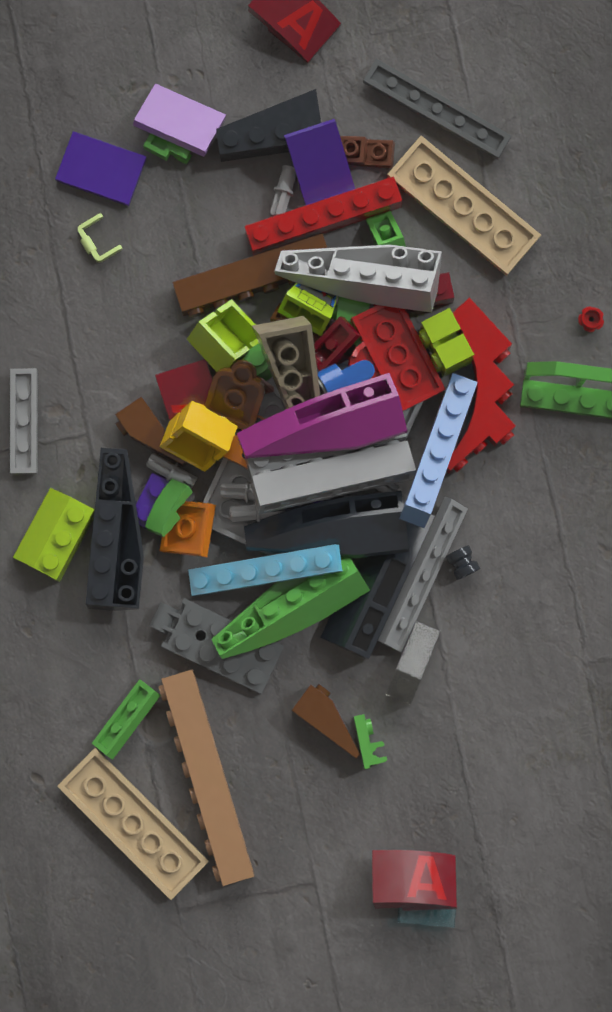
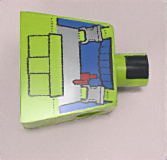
M296 283L286 293L277 312L288 318L304 316L311 323L312 331L322 336L332 317L338 296Z

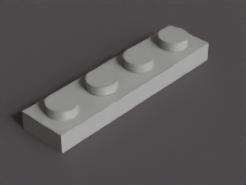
M37 368L10 369L11 475L38 474Z

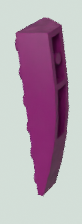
M390 373L334 390L288 408L237 433V437L245 458L248 459L358 449L407 433V427L399 394Z

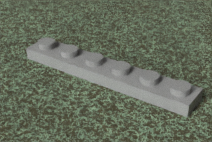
M444 497L378 639L379 642L396 651L402 652L468 508L455 500Z

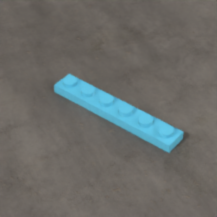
M334 544L189 569L188 572L191 595L199 596L342 572L339 545Z

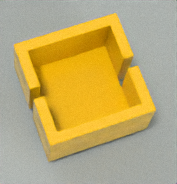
M191 401L181 410V413L179 412L169 421L160 447L205 472L215 464L216 460L218 461L229 451L238 426L229 422L227 418L208 410L204 405Z

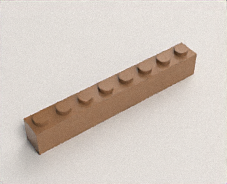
M194 670L162 678L163 685L159 686L162 700H168L170 711H166L170 727L175 726L178 736L174 737L178 753L183 751L186 762L181 763L186 778L191 777L193 788H190L189 791L193 804L198 803L201 813L197 814L201 830L206 829L209 839L204 840L208 855H214L216 865L212 866L217 882L222 881V885L225 886L254 877V871Z

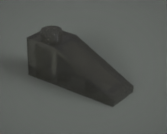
M417 621L415 622L385 695L411 705L440 631Z

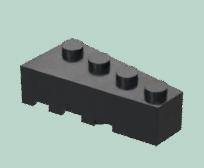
M316 89L217 128L221 162L289 152L284 135L321 123Z

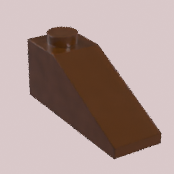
M142 397L115 414L119 420L115 424L123 436L129 434L132 440L175 463L177 462L182 467L188 464L186 461L160 447L165 429Z
M320 684L316 687L310 685L292 711L353 757L357 758L359 752L338 710L329 698L331 693Z

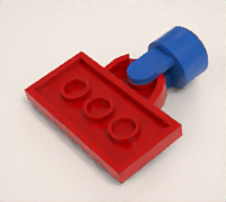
M377 305L350 319L354 329L361 335L359 339L362 343L350 355L348 367L341 370L336 364H333L317 372L320 396L390 373L399 394L403 411L446 390L406 310Z

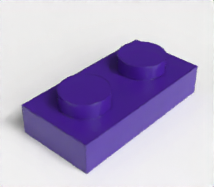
M154 473L151 474L136 503L139 526L145 529L148 516L155 501L168 484L166 479Z

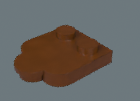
M239 360L231 368L226 367L218 370L213 377L204 405L208 410L227 418L229 422L243 430L256 423L266 392L264 383L257 378L255 366L249 361Z

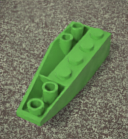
M341 557L342 572L276 582L214 636L212 641L222 659L249 652L302 631L325 619L367 593L370 589L351 558Z

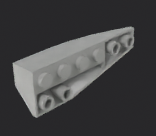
M397 245L281 251L275 268V274L301 285L356 301L432 313L438 292L442 251Z

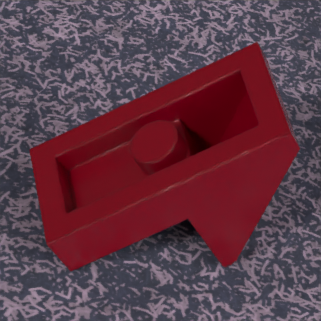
M340 316L314 344L316 365L319 371L333 364L339 365L348 360L350 354L347 350L361 336L345 317Z

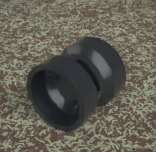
M469 545L445 556L448 563L456 567L453 573L456 580L462 579L481 569L477 561H471L472 550Z

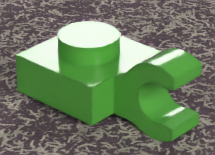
M151 133L143 145L145 150L166 161L170 154L184 164H187L192 157L190 150Z

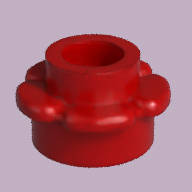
M589 306L582 310V314L578 317V322L585 331L594 332L596 329L602 328L604 315L599 308ZM593 317L594 321L590 322L589 318Z

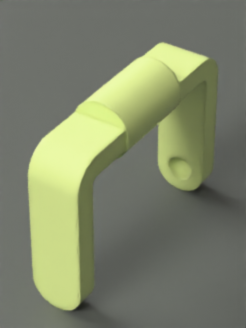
M101 213L78 226V232L82 238L80 242L86 252L92 254L99 263L123 249L121 245H118L105 254L98 255L96 246L91 238L86 235L84 229L103 218Z

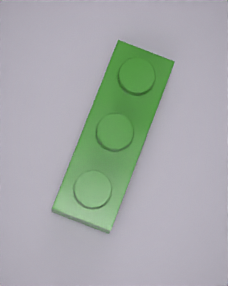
M139 679L92 744L113 760L161 695Z

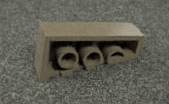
M304 316L253 325L252 328L285 409L320 396L311 323Z

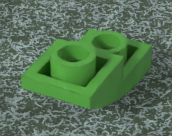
M171 479L155 501L145 525L146 529L162 537L171 531L173 526L180 520V516L176 512L177 509L193 493L190 487Z

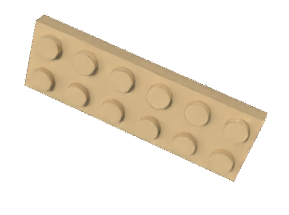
M423 136L417 139L387 174L388 178L394 176L397 185L506 276L541 237L540 233Z
M94 748L57 786L170 900L209 862L97 748Z

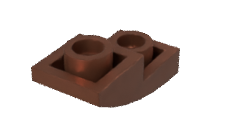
M340 136L349 165L393 168L395 142L393 140H368L366 137Z

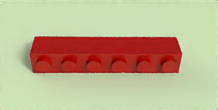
M393 176L244 226L245 233L254 256L402 208V198Z

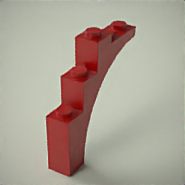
M470 297L453 312V315L461 328L458 333L460 335L464 334L474 353L472 365L475 381L478 383L476 385L473 415L467 432L452 453L446 470L448 474L453 469L456 473L459 472L468 463L466 458L472 452L477 455L488 445L485 442L487 439L494 447L499 442L502 445L506 444L514 436L512 431L516 427L496 404L499 402L502 405L513 395L510 390L514 384L495 364L496 361L499 364L502 363L511 354L508 350L511 348L512 343Z

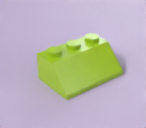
M50 488L13 558L60 582L94 519L95 510L68 495Z

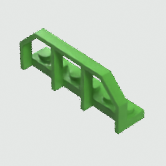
M558 361L528 362L524 370L520 407L612 419V391L582 387L586 380L612 383V369ZM531 376H563L576 378V385L570 386L529 379Z

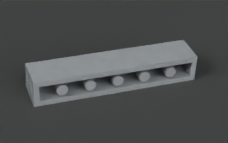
M393 440L385 443L382 447L366 446L361 448L359 452L351 454L340 452L329 459L313 458L307 464L297 466V464L291 463L276 471H271L270 469L258 471L252 476L251 489L258 514H263L411 480L414 478L416 468L408 441L400 442L399 440Z

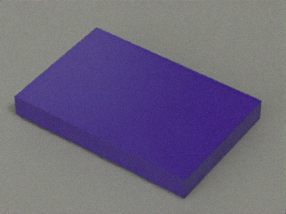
M335 119L284 135L305 206L355 189Z
M73 131L55 180L56 182L130 206L147 158L144 155Z

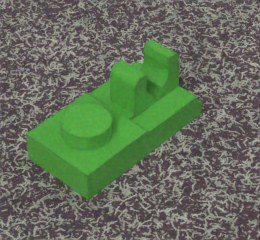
M364 714L354 716L364 769L370 768V765L386 762L387 756L379 758L372 754L376 748L383 747L384 742L370 743L369 735L374 734L371 719L365 720Z

